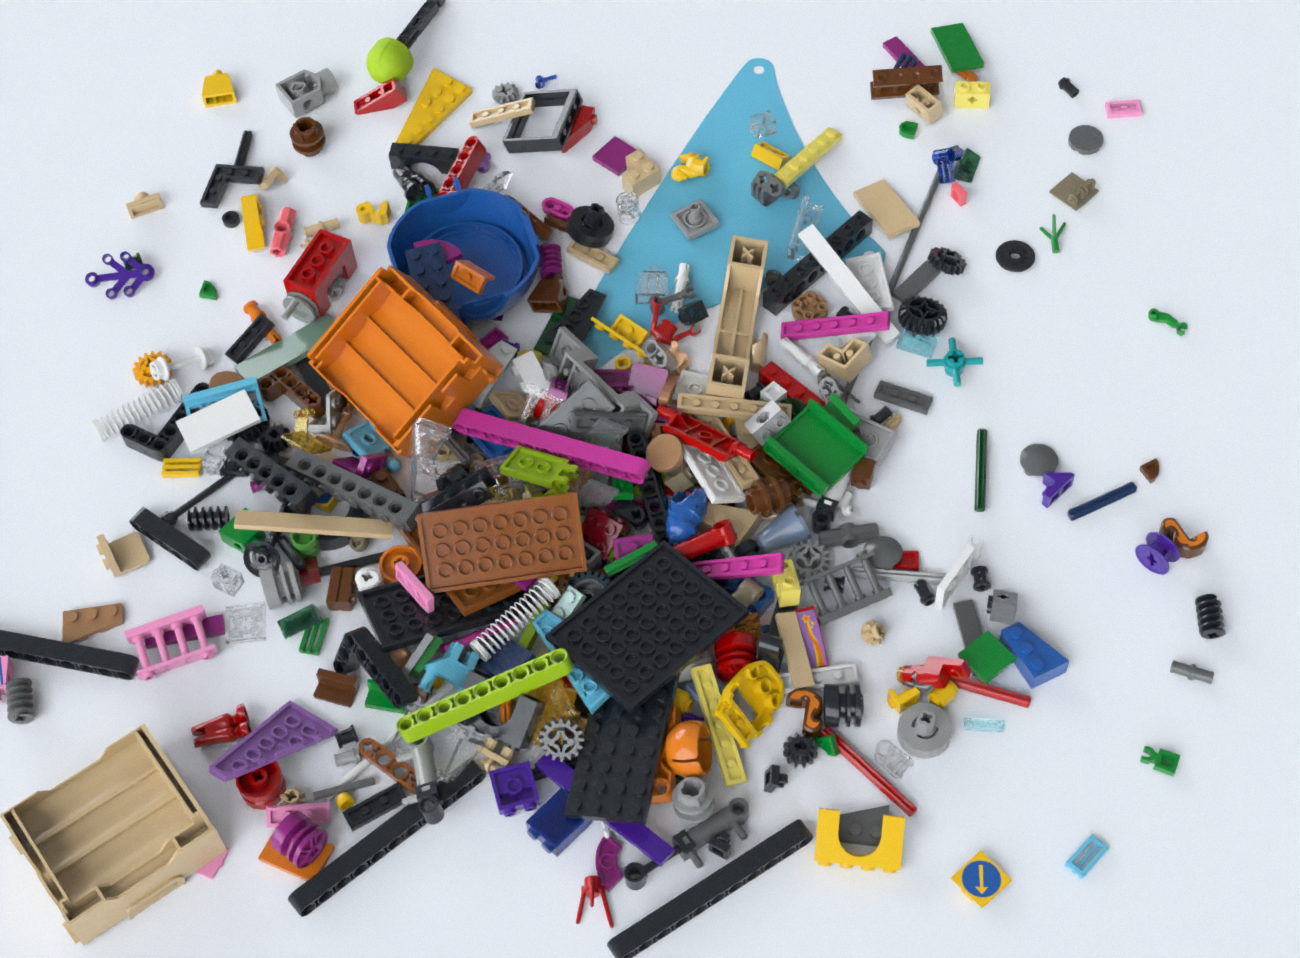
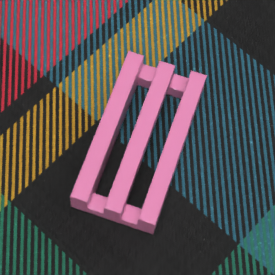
M1140 99L1105 102L1107 119L1142 116L1143 111Z

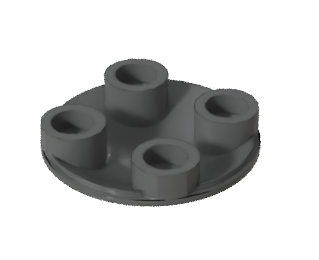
M1031 444L1022 450L1020 464L1026 475L1044 476V473L1055 472L1058 466V456L1047 445Z
M888 536L874 537L863 548V551L867 550V553L871 551L875 553L871 558H868L870 564L884 570L893 569L894 565L901 560L903 555L900 543Z

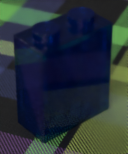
M562 787L526 821L527 834L533 840L538 839L542 843L543 849L549 854L553 853L556 857L593 823V820L571 819L564 816L569 793Z

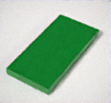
M963 23L931 28V34L951 73L984 68V62Z

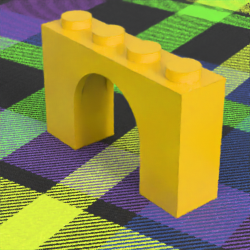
M819 808L814 861H818V865L831 866V863H838L840 868L852 869L853 865L861 866V870L874 871L875 867L883 868L885 873H896V870H901L904 816L883 814L881 839L876 849L865 855H855L845 850L840 843L838 836L840 810Z

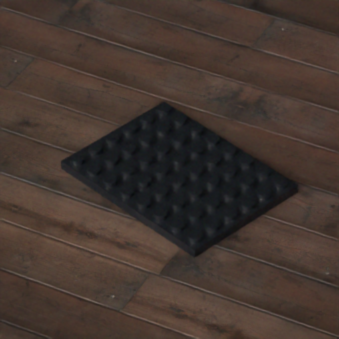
M663 540L549 631L545 637L556 649H565L575 666L631 714L749 615V609Z

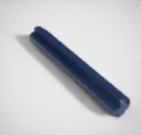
M1129 482L1068 510L1067 515L1071 521H1074L1135 493L1137 486L1134 482Z

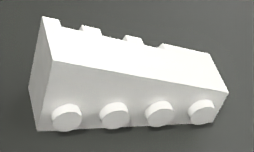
M503 340L488 350L504 367L502 368L503 372L494 383H489L472 403L473 406L479 409L487 400L489 393L493 391L517 352V348Z

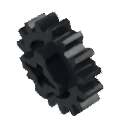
M932 248L927 257L928 263L933 264L932 267L937 271H942L944 274L952 276L954 273L958 276L963 274L967 265L965 263L966 260L961 258L962 255H959L956 251H951L949 248Z

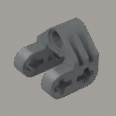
M765 170L759 171L751 183L752 197L765 207L782 196L786 199H796L800 194V189L794 182L786 188L784 182L771 172ZM788 188H792L793 194H790Z

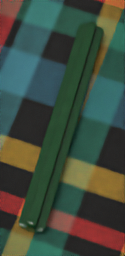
M981 428L977 430L974 510L977 512L985 511L987 430Z

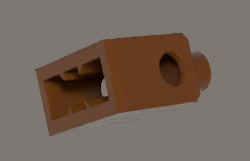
M554 274L552 279H542L538 282L527 299L533 313H564L569 290L563 281L562 275Z

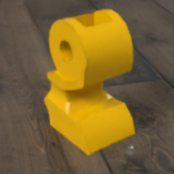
M389 201L380 203L379 210H374L370 202H364L356 207V213L359 222L363 224L372 221L373 224L383 226L389 224L391 208Z

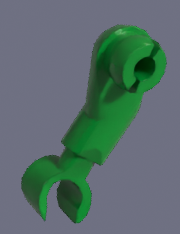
M1155 308L1150 309L1148 312L1150 321L1166 323L1171 328H1176L1179 336L1185 334V331L1180 329H1188L1187 323H1178V320L1168 313L1159 312Z

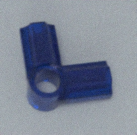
M958 145L936 149L932 152V160L937 165L940 184L955 182L953 162L960 160L964 155L963 149Z

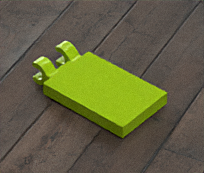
M520 445L514 449L499 467L500 474L549 489L556 486L564 493H567L571 488L567 483L570 480L576 481L579 478V474H576L579 467L577 465H570V460Z

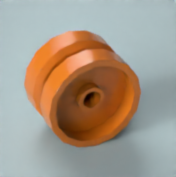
M397 545L383 553L380 557L379 569L384 585L398 581L396 579L395 565L400 561H403L415 576L425 574L422 560L414 548L408 545Z

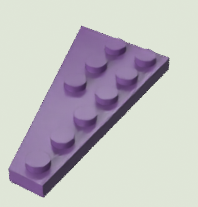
M289 700L211 764L208 773L223 782H228L335 736L334 731L338 732V728Z

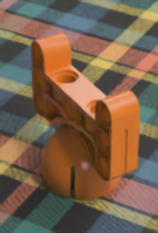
M675 703L672 708L651 804L670 803L672 801V792L676 786V774L683 778H703L711 770L712 742L707 739L698 740V738L710 737L707 724L697 720L681 722V711ZM667 788L664 793H661L662 789Z

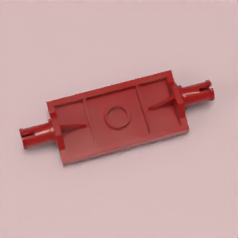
M664 404L659 405L657 408L658 416L669 420V422L664 424L662 431L685 442L686 445L693 446L702 453L715 457L720 462H727L738 455L749 462L754 461L757 451L748 448L747 444L687 414L683 415L677 409L673 410Z

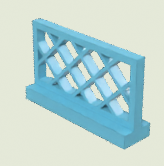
M256 377L182 396L188 416L191 415L190 410L203 409L245 389L247 395L256 392L257 398L252 404L254 408L261 411L262 416H259L261 422L267 421Z

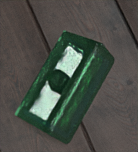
M967 147L960 153L951 178L971 183L981 157Z
M311 604L277 621L284 638L288 639L320 623L321 619L316 605Z

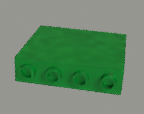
M811 398L808 405L773 438L770 436L765 441L763 450L821 499L866 456L869 446L863 439L853 434L849 427L840 423L836 416L828 413L819 402H815Z

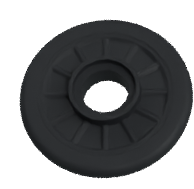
M1018 240L1002 243L997 248L995 254L997 263L1005 270L1011 272L1025 271L1035 261L1034 250L1027 243ZM1011 254H1018L1020 257L1015 259L1011 257Z

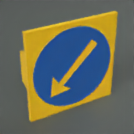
M981 850L950 878L972 902H976L982 909L1012 881Z

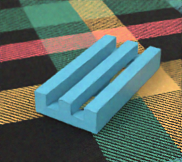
M1091 834L1065 863V867L1072 869L1071 872L1077 873L1078 877L1082 880L1105 855L1109 847L1095 835ZM1094 841L1096 844L1077 865H1074L1073 862ZM1099 847H1101L1102 849L1100 850V852L1090 861V863L1083 870H1081L1080 868L1085 864V862L1094 854V852Z

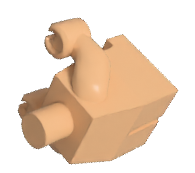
M673 341L671 348H668L677 361L676 369L672 373L680 376L682 369L686 370L691 361L687 354L678 350L680 348L678 342Z

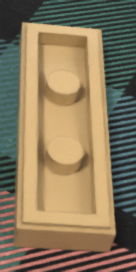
M574 240L566 248L567 253L607 274H610L620 263L619 258L599 248L582 246Z

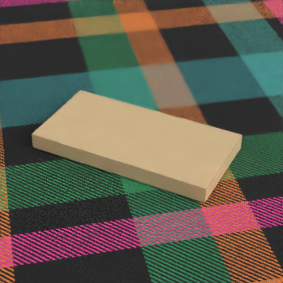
M884 179L853 192L854 198L888 239L920 226V221Z

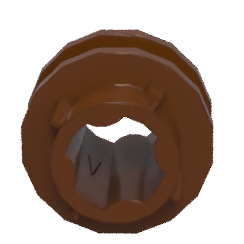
M310 116L302 117L296 120L290 129L289 134L292 145L297 153L305 157H312L323 150L326 138L323 127L318 121L313 120Z
M769 475L764 478V484L760 480L752 482L751 489L745 492V500L753 515L761 513L763 517L768 518L772 515L773 510L776 513L784 511L785 504L791 502V492L784 479L776 480L773 476Z

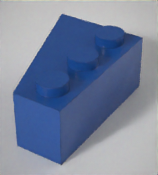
M1017 622L1001 630L999 641L1016 657L1014 664L1031 689L1067 672L1069 660L1022 623Z

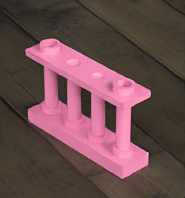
M202 605L124 631L129 644L136 645L143 669L136 671L141 680L154 679L158 674L201 659L208 660L213 658L215 654H218L215 644L209 646L202 621L207 616ZM188 624H194L201 649L189 652L182 630ZM171 630L175 632L182 654L170 659L163 638L164 633ZM150 637L155 638L162 659L161 663L152 666L144 646L145 639Z

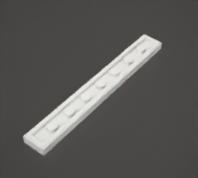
M813 224L798 234L801 241L860 314L883 312ZM891 321L890 330L877 331V336L885 346L900 336V332Z

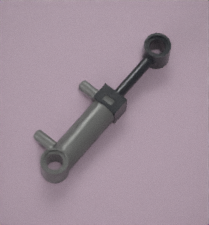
M734 798L729 802L728 806L713 814L704 822L697 824L688 831L684 829L672 836L675 853L668 860L679 854L684 862L691 859L696 868H701L704 863L698 856L697 850L708 844L712 836L717 838L723 831L727 832L733 828L741 840L747 839L748 834L741 825L745 824L749 818L748 802L743 798ZM736 809H741L743 812L741 814H736L733 811ZM654 861L644 866L638 862L629 863L624 870L626 886L631 890L642 889L646 884L647 874L659 867V865ZM632 874L640 875L637 879H632L630 876Z

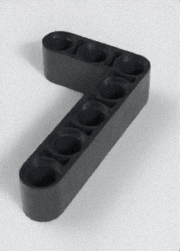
M204 382L198 383L189 394L209 389V384ZM182 402L157 435L134 424L124 425L120 430V434L125 445L160 462H163L164 458H171L184 441L176 421L187 416L185 405ZM195 408L190 411L193 414L201 409Z
M778 600L767 634H761L758 645V661H767L777 673H779L784 650L782 646L783 638L779 635L775 615L793 612L799 606L779 607Z
M363 626L344 634L333 662L335 672L346 675L358 670L362 665L395 708L400 709L417 702L418 692L388 653L382 649L380 643L366 627Z

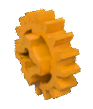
M151 351V355L144 353V358L138 357L139 362H134L135 368H132L136 381L140 385L144 384L146 388L149 385H152L153 388L156 384L162 385L164 380H155L150 371V363L158 357H163L167 363H171V358H168L167 354L162 355L161 351L157 354ZM170 370V371H169V372H170V377L173 376V374H172V372H171V371H173V370Z

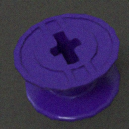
M1150 532L1146 535L1147 545H1138L1135 549V554L1145 568L1156 574L1164 575L1169 572V562L1179 560L1180 552L1171 539L1161 533Z

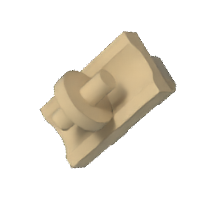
M490 737L484 741L482 746L478 744L475 748L476 751L489 757L488 760L482 758L480 764L484 765L483 771L486 774H489L491 770L500 768L496 765L497 762L505 767L514 765L511 762L515 751L504 746L499 755L495 754L494 752L499 742Z

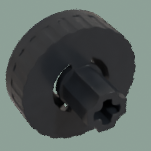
M592 203L591 206H579L572 211L567 223V232L575 242L582 246L600 248L609 243L615 225L611 216L605 212L603 206H600L598 203Z

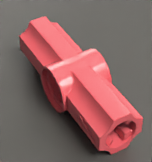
M291 207L281 209L279 219L274 225L275 233L270 246V253L276 257H282L286 254L288 243L293 238L292 229L297 212Z

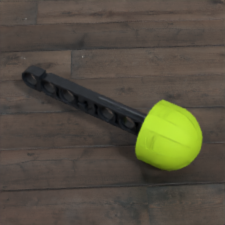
M426 0L427 2L422 5L397 39L385 37L375 43L366 59V66L373 80L383 84L394 77L400 82L408 75L414 65L413 56L409 49L446 0Z

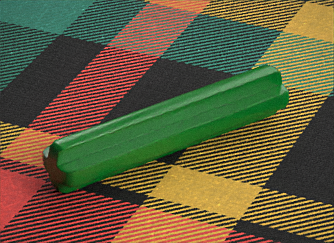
M652 541L606 565L604 569L607 575L611 577L632 566L658 545L657 542Z

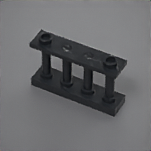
M484 466L422 501L420 507L424 513L480 505L493 498L488 488L495 485L497 481L487 466Z

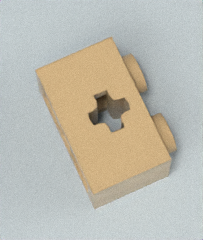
M919 84L905 94L907 106L928 124H933L943 115L941 102Z

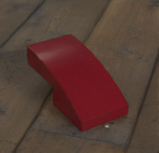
M317 556L304 558L307 567L299 571L301 586L321 582Z

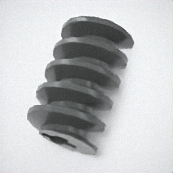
M17 678L6 685L7 718L12 723L28 724L34 720L32 715L34 713L32 708L34 703L32 701L33 695L31 694L33 691L31 679Z

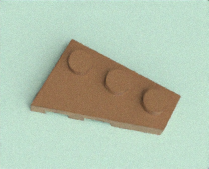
M117 603L63 611L62 642L75 643L80 640L83 642L93 634L103 633L124 624L123 604Z

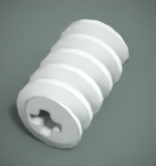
M362 568L355 575L359 591L383 585L379 572L374 568Z

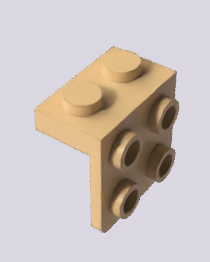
M133 532L108 543L104 533L96 536L99 542L96 545L100 556L103 554L105 556V559H102L106 570L111 569L114 577H118L150 562V557L138 532Z

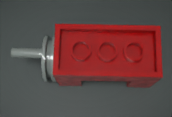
M319 229L283 280L287 292L283 300V306L286 309L281 315L283 319L288 320L290 315L302 322L310 323L314 321L315 317L320 318L326 314L331 306L327 289L336 276L349 280L358 267L350 239Z

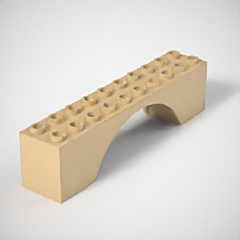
M736 235L732 236L705 395L736 399L744 398L753 330L769 241Z

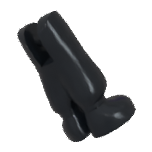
M408 165L403 167L404 172L399 167L393 170V176L404 190V196L409 202L417 201L420 192L423 196L427 197L424 185L428 184L430 189H432V196L435 193V184L422 174L415 172Z

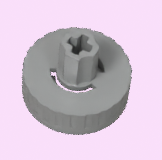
M918 703L911 705L903 711L898 722L897 738L901 747L908 754L917 758L929 759L939 756L949 746L952 735V723L942 708L934 704ZM934 734V736L931 737L930 739H922V738L917 737V736L919 735V736H921V737L927 738V737H930V736H932V735Z

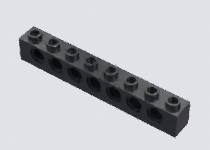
M859 210L825 240L842 259L872 233L873 219ZM810 252L763 292L762 306L777 316L793 300L822 277L826 271Z

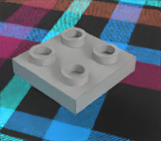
M701 199L671 213V219L689 241L719 227V221Z

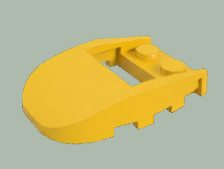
M761 660L744 666L724 688L714 716L720 718L739 743V748L749 749L751 739L759 738L763 733V728L766 725H770L774 720L772 715L775 709H779L784 697V684L781 677L770 663ZM735 689L739 691L756 713L751 722L733 700Z

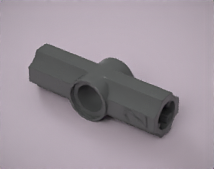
M850 522L840 525L839 528L818 531L820 546L824 545L825 548L841 545L844 548H853L859 543L868 542L870 539L879 536V528L876 523L855 525Z

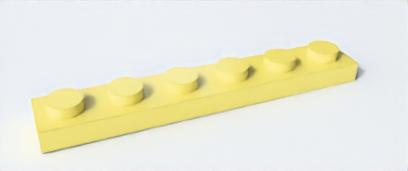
M828 127L774 175L784 182L786 188H788L842 140L843 134Z
M710 663L690 669L691 676L710 731V738L725 787L746 783L747 778L734 736L720 718L714 716L721 694L712 665Z

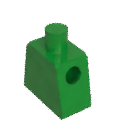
M235 517L218 531L224 543L244 553L250 543L263 541L266 538L265 532L261 530L234 529ZM257 545L260 549L266 548L264 545Z

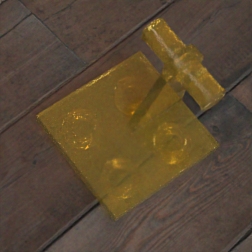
M300 408L298 411H294L293 417L297 421L293 432L282 434L281 438L287 441L288 445L300 448L313 455L332 451V447L322 443L308 433L309 416L314 415V409Z

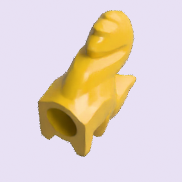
M689 152L680 154V163L685 165L674 167L671 171V178L675 181H683L687 178L706 177L711 168L709 156L702 160L700 153Z

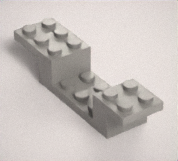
M565 326L559 327L548 358L559 367L557 379L569 383L568 395H572L590 378L616 406L611 412H642L647 414L643 433L647 442L658 412L635 391L617 394L594 372L599 358Z

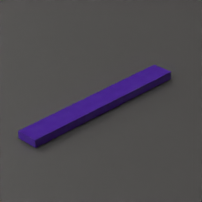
M544 754L535 763V768L569 794L575 770L564 761L561 762L559 757L552 760V754L548 756ZM603 821L660 867L675 853V849L644 824Z

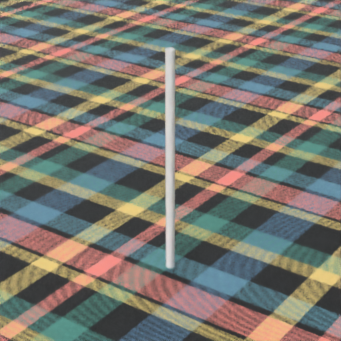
M448 682L419 709L441 700L455 686ZM398 729L392 732L380 744L387 749L401 736ZM363 759L333 787L350 783L371 763ZM334 796L326 797L324 799L327 802H329Z

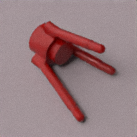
M591 875L584 879V886L581 887L576 924L580 923L586 895L589 897L590 907H593L594 898L601 894L609 926L613 928L614 925L605 894V886L601 885V878L599 876Z

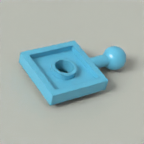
M368 420L344 432L341 437L360 457L380 452L387 454L386 452L392 449L375 431V427ZM388 455L386 461L387 470L391 473L399 472L402 466L400 460L391 458Z

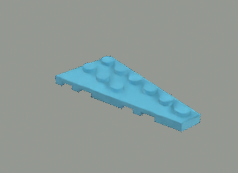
M545 609L532 624L551 652L556 650V648L546 640L545 635L563 620ZM573 664L572 672L566 676L590 713L593 714L610 696Z

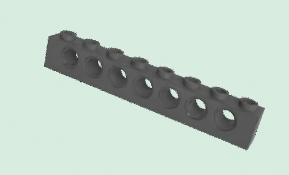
M300 448L294 452L285 464L288 472L309 487L314 486L324 494L329 493L338 501L344 500L353 508H361L368 515L378 516L385 523H393L400 530L405 529L411 532L417 524L415 520L416 514L423 513L419 503Z

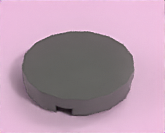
M1090 125L1075 127L1071 130L1068 137L1070 148L1074 151H1079V154L1082 155L1098 152L1104 141L1101 131Z

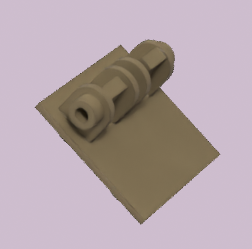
M1071 172L1053 187L1049 193L1077 211L1095 196L1099 190L1095 188L1096 181L1093 178L1084 181Z

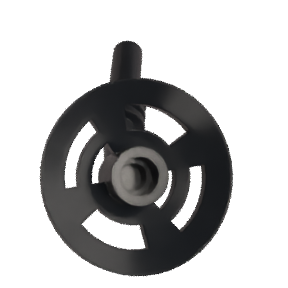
M270 531L268 542L254 541L246 547L243 560L250 573L260 577L259 570L256 569L258 566L272 567L275 574L277 573L281 564V558L275 545L277 538L281 537L282 532ZM257 545H264L266 548L260 549ZM251 550L254 551L253 554H252V560H253L252 563H251V561H250V552H251Z

